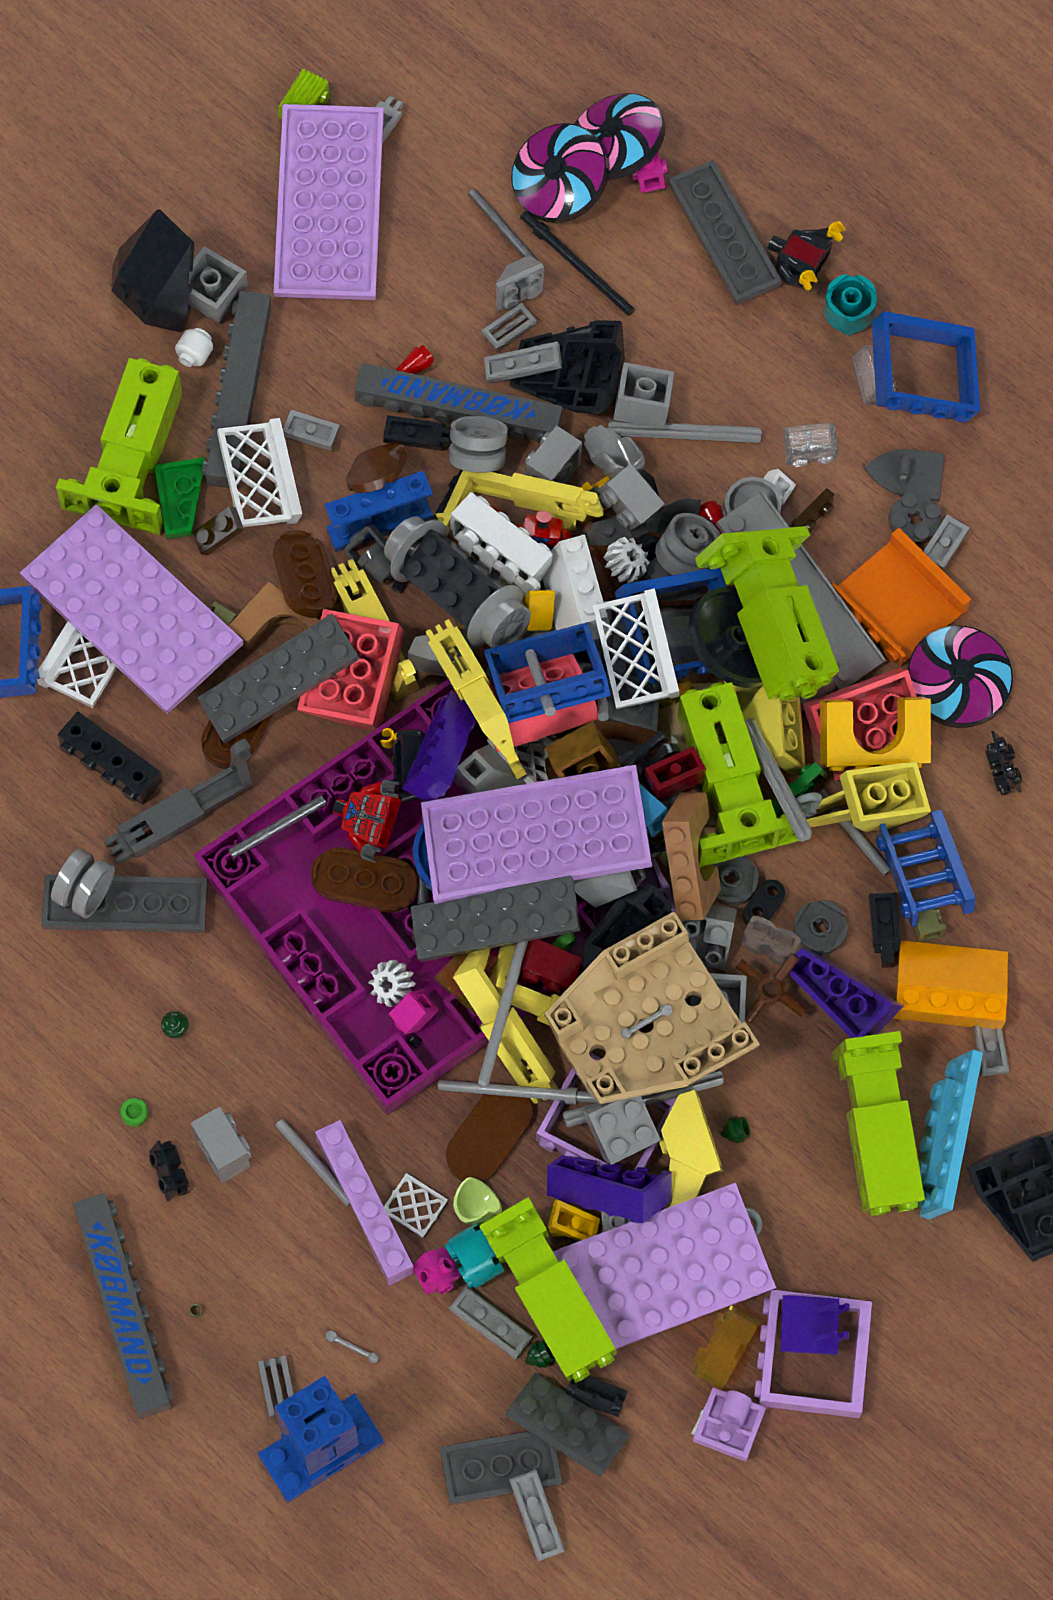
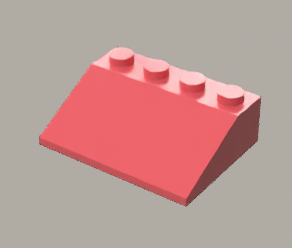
M323 609L321 620L333 613L360 659L300 696L297 710L354 728L374 731L383 722L405 631L399 623Z
M573 654L539 663L546 684L583 674ZM529 666L500 675L505 694L536 687ZM489 678L488 680L491 684L489 688L498 701L492 679ZM595 700L556 710L553 716L542 714L509 723L513 745L516 747L528 742H535L543 737L560 734L577 726H584L593 720H599ZM494 745L496 752H500L498 748Z
M896 668L805 702L802 705L810 729L820 749V700L846 699L852 701L853 733L857 743L865 751H878L889 745L895 737L897 731V698L917 696L909 671L903 668ZM845 766L844 771H830L833 780H840V775L845 771L855 770V766Z

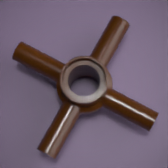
M791 952L776 974L768 973L763 975L743 959L735 967L757 983V993L759 996L746 1012V1021L752 1023L767 1002L775 1003L780 1001L800 1017L808 1009L786 992L784 980L800 960L796 954ZM765 983H775L778 987V993H768L765 989Z

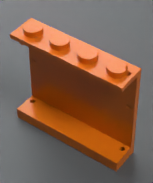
M900 528L891 533L888 544L838 586L834 582L831 584L875 645L878 644L884 650V654L892 663L896 662L900 667L909 661L915 647L925 636L939 628L950 626L969 609L972 600Z

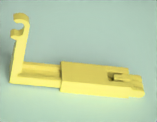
M463 470L444 513H437L436 516L446 526L448 535L451 513L470 492L512 500L515 506L536 511L545 510L553 515L584 521L587 515L601 517L604 514V510L597 493L585 491L580 487L514 473L511 477L493 472L476 473Z
M353 559L347 561L351 569L350 571H347L344 563L338 565L341 572L339 576L335 568H331L337 596L347 614L390 622L364 570H358ZM346 588H351L353 596L360 591L362 597L352 601ZM400 652L391 687V693L395 701L419 690V685L413 675L416 673L414 666L409 659L405 660L402 652Z
M447 619L444 621L446 629L443 630L440 624L435 626L437 634L434 635L430 629L425 631L430 639L428 644L460 700H465L482 731L505 756L515 777L519 779L526 775V772L515 753L507 717L490 690L489 685L491 684L457 626L453 627L450 620ZM454 646L458 648L462 657L457 658V653L453 648ZM446 651H448V653L450 654L451 658H455L454 661L451 662V660H450V658L448 657Z
M516 943L500 947L490 981L501 997ZM516 984L511 1005L537 1015V1021L549 1025L545 1012L560 996L553 994L551 997Z
M491 948L470 952L453 976L481 1019L482 1025L480 1028L488 1040H490L501 996L484 972ZM511 1007L497 1052L498 1056L518 1086L558 1089L552 1079L555 1070L514 1007ZM521 1059L526 1060V1062L528 1063L526 1067L524 1066ZM530 1098L534 1104L541 1102V1099Z

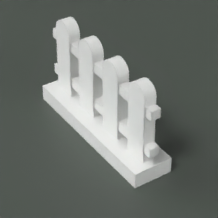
M466 530L464 533L460 531L456 535V539L459 541L458 547L504 586L516 584L522 589L524 598L529 591L540 590L541 586L535 578L529 577L525 580L519 576L520 570L515 563L509 561L504 564L498 560L499 553L494 547L487 546L484 549L477 544L478 537L473 531ZM474 553L480 557L479 561L473 557ZM494 569L500 572V576L493 572Z

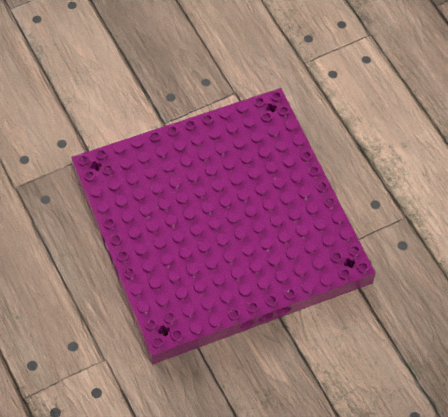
M449 679L194 854L196 867L207 878L215 892L386 1115L489 1043V1040L480 1028L482 1025L481 1019L453 978L470 952L420 962L417 957L411 906L417 905L418 894L409 907L393 913L334 902L323 898L317 893L311 880V868L314 860L320 854L322 855L324 852H327L328 849L343 847L357 850L347 838V831L341 828L343 817L333 813V806L336 800L349 801L350 794L352 792H360L364 786L383 782L386 779L394 781L393 747L389 749L384 748L380 742L391 737H384L382 730L390 728L394 733H397L399 730L419 729L426 734L440 700L450 691L457 695ZM476 722L468 735V742L463 750L458 766L474 751L489 744L487 742L488 737L482 731L478 722ZM519 759L523 766L528 767L524 760ZM452 781L451 787L447 789L445 795L442 798L438 797L436 800L466 795V793ZM319 796L324 798L325 806L234 859L231 857L228 851L231 847ZM422 799L400 804L387 849L381 848V852H375L377 855L397 858L407 862L415 871L418 882L419 875L413 858V844L417 831L422 825L421 802L424 801ZM232 863L235 866L237 864V869H228V865ZM429 890L428 903L434 902L433 892ZM575 892L581 931L572 932L577 938V942L567 952L582 958L576 979L584 972L585 940L618 899L595 908ZM561 935L546 937L542 941L551 945ZM501 946L491 948L484 969L489 979L491 978ZM396 960L399 963L407 964L406 972H414L410 980L416 983L414 987H410L411 991L423 989L439 1009L420 1031L405 1035L404 1032L397 1029L394 1020L389 1015L396 1006L388 1007L386 1003H377L378 995L370 994L374 990V985L368 983L374 979L371 971L378 969L379 963ZM519 974L517 984L548 997L557 994L545 989V984L539 981L538 983L528 982L522 979V974ZM510 1006V1008L514 1007L521 1019L529 1014V1012L520 1008ZM412 1034H416L422 1040L417 1048L408 1042ZM392 1071L394 1074L397 1071V1078L393 1079L392 1076L388 1078V1072Z

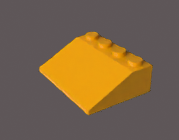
M901 940L898 955L895 1001L904 1007L893 1019L964 1027L976 1025L980 1026V1028L1003 1029L1006 1021L1008 952Z

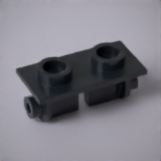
M160 1140L157 1141L149 1151V1160L151 1166L156 1169L159 1178V1189L164 1193L168 1202L176 1193L179 1196L189 1193L188 1188L190 1185L183 1168L173 1169V1167L181 1164L176 1146L172 1145L171 1141H166L162 1144Z
M588 1376L577 1383L573 1379L567 1388V1394L581 1403L619 1417L628 1390L592 1376Z

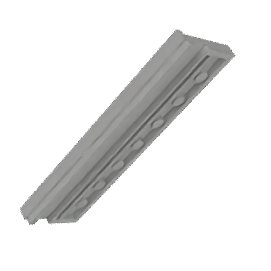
M760 491L716 523L722 533L790 528L763 491ZM802 545L794 550L796 557L790 563L798 585L808 586L840 671L832 677L838 691L851 686L881 665L886 659Z

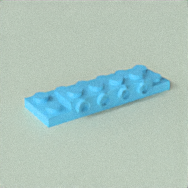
M971 1050L950 1060L945 1069V1077L947 1078L936 1082L930 1091L931 1107L925 1117L926 1132L919 1147L921 1153L919 1169L923 1190H925V1200L919 1203V1207H921L920 1217L930 1220L953 1210L983 1052Z

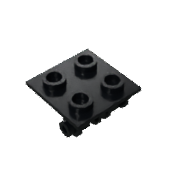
M993 730L991 733L994 743L986 746L987 750L985 753L990 769L995 770L992 772V776L995 777L993 779L996 790L1001 795L1010 794V789L1012 788L1021 793L1019 783H1022L1023 780L1019 769L1014 768L1012 759L1015 758V752L1010 743H1006L1004 737H1000Z

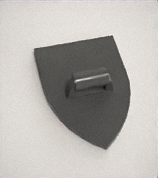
M911 449L895 450L875 458L864 468L879 486L893 494L903 496L906 493H913L939 502L944 453Z

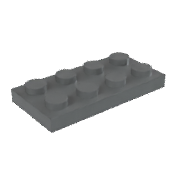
M537 1373L532 1376L505 1414V1416L600 1478L630 1436L629 1433Z
M530 1431L440 1447L450 1505L514 1494L509 1478L534 1469L537 1471L542 1488L562 1485L556 1448Z

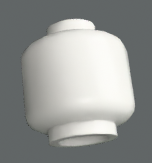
M194 328L188 329L183 333L175 346L180 363L187 367H192V365L202 366L213 350L211 336L206 331Z

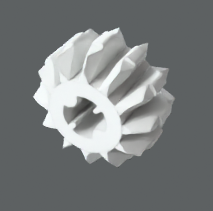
M623 537L608 546L603 558L608 562L605 568H609L612 571L611 577L617 576L619 582L626 580L630 583L645 574L650 562L645 558L648 552H644L641 549L642 544H636L634 538L627 540Z
M389 960L388 962L379 963L378 969L371 971L374 979L368 983L374 985V990L370 994L378 995L377 1003H386V1006L393 1007L409 992H412L410 987H414L416 983L410 980L414 972H406L407 964L399 963L396 960Z

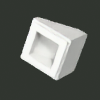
M779 469L770 470L764 479L776 487L780 493L782 505H784L796 484Z

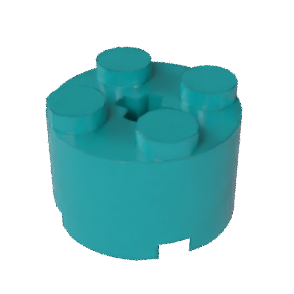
M844 274L835 278L828 286L823 313L827 322L834 329L848 336L867 328L874 318L877 304L875 286L862 275L848 276V274Z
M478 1223L448 1239L449 1242L445 1244L455 1264H462L458 1270L469 1288L474 1286L478 1288L505 1272Z

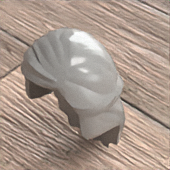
M601 424L598 427L593 426L588 429L584 435L585 443L583 445L592 462L602 469L603 474L610 479L630 463L636 470H644L646 462L644 455L630 437L624 436L621 438L611 428H604Z

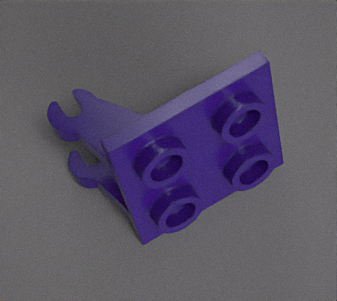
M783 1295L780 1352L837 1355L838 1343L841 1340L849 1339L848 1331L838 1333V1318L842 1312L850 1310V1304L844 1303V1305H839V1298Z

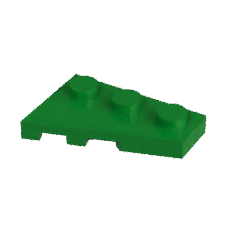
M205 457L154 465L166 539L193 535L203 480L202 468L203 462L206 460Z
M814 762L812 765L810 763L800 770L798 773L800 777L793 784L791 782L787 784L794 797L797 798L804 794L812 793L815 783L819 779L825 782L830 776L820 765ZM777 799L772 802L778 819L785 813Z

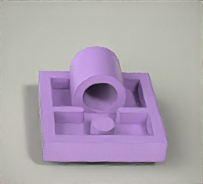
M713 1387L693 1442L746 1462L766 1407L753 1403L748 1396L740 1392L728 1391L727 1393Z

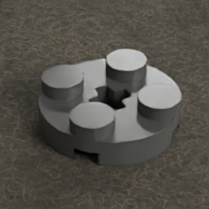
M906 493L891 507L888 522L892 533L897 528H900L916 545H919V543L929 542L940 527L941 511L939 506L931 499L923 495ZM916 515L922 522H916L913 525L910 523L911 519L909 516Z
M747 856L709 865L717 866L721 890L715 899L717 902L733 906L747 903L750 900V897L756 891L759 876L756 866L754 867ZM729 873H735L734 877L738 878L739 881L728 884L724 877H728Z
M818 900V902L807 903L798 910L795 916L793 937L803 949L813 950L820 955L827 956L832 951L837 950L846 938L848 927L845 915L840 907L830 901ZM822 921L825 923L827 931L818 933L815 931L816 928L813 924H820Z

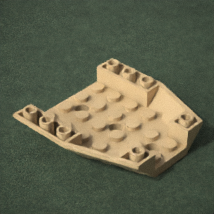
M675 912L668 914L602 951L545 1012L547 1021L560 1048L586 1090L599 1104L689 1086L760 1046L746 1022H740L689 942L688 932ZM691 995H697L701 998V1002L697 1006H689L686 1003V999ZM663 1004L671 1006L672 1013L669 1016L662 1015L650 1022L654 1026L651 1032L642 1033L637 1030L631 1034L630 1038H622V1029H629L660 1011V1007ZM600 1048L606 1054L604 1058L594 1060L590 1057L592 1050Z

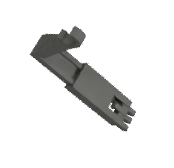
M242 739L230 748V767L191 790L185 787L117 826L119 832L104 841L106 847H111L117 843L116 846L109 850L112 856L123 852L115 858L116 863L120 865L132 857H135V859L141 857L205 820V814L252 788L253 784L246 760L252 755L249 751L251 747L247 740ZM149 827L153 834L137 842L136 839L138 837L145 836L143 830Z

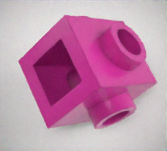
M657 152L649 163L632 173L633 180H639L641 193L666 188L663 174L668 173L665 158L660 159L659 152Z
M446 1247L425 1252L413 1264V1271L426 1295L435 1292L441 1295L450 1291L454 1287L453 1283L461 1276Z

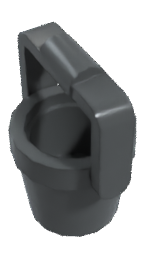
M368 525L363 529H359L345 547L346 555L354 560L359 570H366L380 584H383L392 577L390 571L391 561L384 554L387 542L385 537L374 525ZM370 532L378 543L359 557L353 549Z

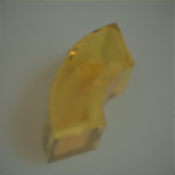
M730 1306L726 1314L720 1312L712 1326L716 1331L707 1347L701 1346L693 1359L697 1365L692 1374L722 1390L748 1347L760 1322L733 1306Z

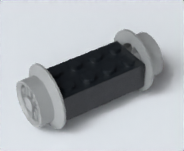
M410 517L400 523L390 534L385 544L384 554L391 561L390 571L392 577L399 582L411 581L468 630L467 639L472 646L480 648L489 645L491 648L516 642L522 636L531 616L529 609L523 605L524 594L522 589L516 585L504 586L447 537L446 526L441 521L429 520L425 522L420 517Z

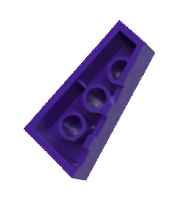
M450 691L440 700L402 788L425 802L436 800L438 797L442 798L447 789L451 787L461 755L468 742V735L477 722L465 700L461 701L455 693Z
M801 948L796 953L800 960L789 975L850 1038L878 1034L904 1007L813 950Z
M561 1155L547 1165V1196L557 1198L562 1202L581 1205L585 1209H595L605 1212L609 1216L623 1217L633 1223H644L671 1202L672 1172L662 1170L661 1175L650 1174L649 1168L637 1167L636 1171L621 1169V1164L614 1163L612 1165L603 1164L597 1166L596 1160Z

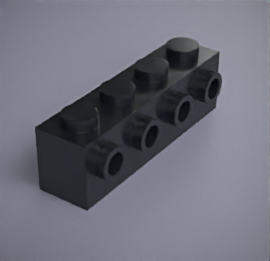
M78 711L57 734L60 743L59 747L69 756L73 754L81 759L80 763L89 771L96 770L101 774V778L105 783L112 787L116 785L122 789L121 793L132 802L136 800L143 805L163 781L161 772Z

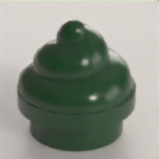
M172 1011L163 1017L161 1028L166 1036L180 1038L188 1031L189 1022L183 1013Z
M730 1117L727 1120V1124L723 1126V1131L720 1133L721 1136L735 1143L744 1142L746 1138L750 1137L748 1121L745 1117Z
M537 1340L530 1345L525 1363L538 1368H546L551 1365L555 1357L545 1340L541 1342Z

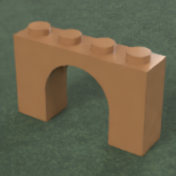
M268 582L228 627L243 640L242 647L250 652L261 638L276 626L294 625L305 631L319 622L321 617L309 618L297 614L287 605L281 586L277 585L275 587Z
M680 793L662 821L676 915L680 920H704L721 890L717 866L699 868L698 863L700 834L710 818L706 793Z

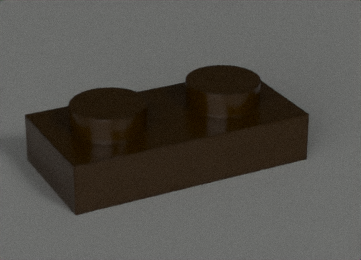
M826 488L792 521L791 528L807 526L810 533L816 526V521L821 516L826 517L834 508L833 500L835 494Z
M228 506L194 530L193 534L200 554L208 556L242 532L244 528L237 508Z

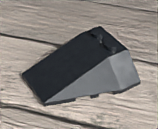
M160 209L156 210L119 248L112 266L111 292L145 325L177 332L184 331L191 313V306L188 304V294L192 292V284L189 283V272L193 271L194 241Z
M595 320L589 322L588 326L580 328L573 326L566 328L565 332L554 335L550 332L520 341L518 350L558 342L560 345L562 368L511 379L509 384L511 388L552 404L563 406V408L576 413L601 414L614 404L625 360L621 321Z
M650 883L637 889V891L618 898L585 940L583 970L585 971L605 949L672 913V906L669 900Z
M1053 1131L1031 1136L985 1155L967 1168L976 1194L1032 1262L1053 1254Z

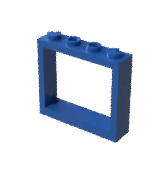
M883 311L872 322L876 406L886 407L888 410L909 411L911 414L932 415L934 418L955 419L957 422H968L980 411L975 328ZM890 335L956 347L960 403L893 391Z
M709 568L623 584L615 591L617 599L645 593L644 591L654 588L657 595L707 585L708 591H712L717 588L726 587L721 569ZM631 603L625 613L638 619L634 603ZM622 616L626 635H628L635 623ZM638 625L631 638L644 645L641 629ZM629 642L634 661L641 648ZM644 651L637 664L650 670L651 666L648 655ZM701 661L673 666L676 680L689 677V673L697 672L698 675L711 673ZM635 667L639 683H642L647 674ZM655 669L653 673L659 676L657 669ZM652 677L648 680L650 685L660 683Z
M31 586L0 589V605L22 603L19 678L0 680V698L36 694L37 679H40L37 665L38 659L41 656L38 641L39 635L42 632L39 617L43 605L40 603V595Z
M587 622L484 650L499 704L507 717L508 724L545 714L540 700V696L550 694L555 710L611 696L606 673ZM529 649L535 651L539 663L586 650L593 668L591 672L510 694H505L499 675L503 672L529 666L525 657V652Z

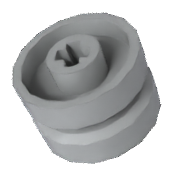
M467 416L453 421L450 427V439L452 442L449 447L450 464L458 469L476 473L499 470L506 462V449L504 446L507 442V426L499 420L483 416Z
M751 476L740 479L731 485L726 493L723 515L725 517L760 491L766 494L780 514L782 506L780 493L771 482L763 478Z
M693 513L676 515L656 544L655 554L658 562L672 575L709 569V567L698 568L695 558L718 538L720 533L711 522L702 516Z
M83 849L75 850L66 860L55 880L51 892V900L62 907H68L72 904V911L83 918H89L100 906L111 886L115 873L114 866L104 860H98L94 863L93 854Z

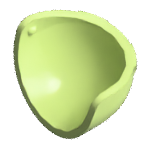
M468 1177L460 1184L454 1197L453 1206L462 1222L467 1225H474L475 1223L481 1225L502 1212V1206L498 1197L485 1183L476 1178Z

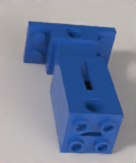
M323 1376L274 1406L279 1427L283 1432L281 1433L282 1438L260 1451L258 1456L284 1499L289 1503L381 1446L385 1441L356 1394L354 1393L340 1401L326 1376Z

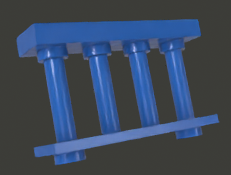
M424 471L397 479L392 484L390 482L385 483L384 487L376 491L355 493L324 504L331 524L327 525L326 529L335 552L344 550L355 533L368 525H374L383 536L391 534L400 523L410 517H420L425 522L431 520L433 514L426 497L432 496L433 493ZM369 532L367 534V537L360 544L374 540L375 538Z
M942 810L931 812L930 823L927 824V827L889 835L886 825L880 824L879 836H876V844L880 852L883 851L902 900L901 911L903 917L909 919L911 927L917 926L918 912L950 904L960 905L963 915L974 912L976 898ZM927 837L936 841L935 849L899 858L894 849V845ZM935 859L944 862V871L906 880L902 870L903 867ZM945 881L952 883L954 889L952 893L914 902L910 891Z

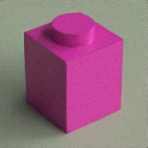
M421 989L409 992L389 1015L394 1020L397 1029L406 1035L420 1031L439 1009Z

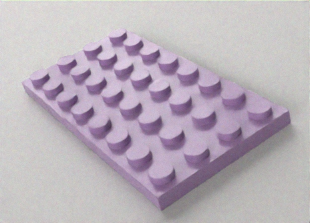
M283 104L274 297L376 300L383 107Z
M97 504L20 572L21 578L166 714L172 711L243 645V640Z
M636 765L421 802L435 904L569 875L573 877V880L652 867Z
M736 1183L661 1210L644 1223L630 1222L553 1251L558 1262L565 1260L616 1349L776 1289Z

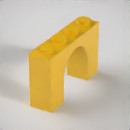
M925 697L897 698V731L895 737L889 745L878 751H865L857 743L853 733L852 701L846 699L820 700V764L829 767V771H844L845 766H855L856 770L870 768L871 765L885 766L917 761L918 768H922V763H931V699Z

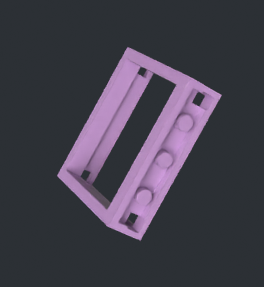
M590 1053V1057H591L592 1059H594V1060H600V1059H602V1058H600V1057H598V1056H596V1055ZM573 1067L561 1087L562 1090H566L567 1087L574 1088L579 1080ZM677 1097L653 1104L666 1111L656 1129L659 1137H663L661 1129ZM554 1100L536 1133V1141L539 1142V1146L549 1152L556 1150L564 1156L596 1160L597 1166L607 1164L549 1134L566 1104L565 1101ZM659 1142L645 1149L634 1171H636L637 1167H647Z
M771 1290L769 1298L764 1297L762 1314H767V1324L761 1325L760 1342H765L764 1353L759 1352L757 1369L762 1370L761 1381L756 1380L754 1397H759L758 1405L860 1418L863 1408L872 1302L839 1298V1305L848 1303L850 1304L849 1311L858 1312L850 1402H839L770 1393L778 1303H782L783 1295L837 1298Z

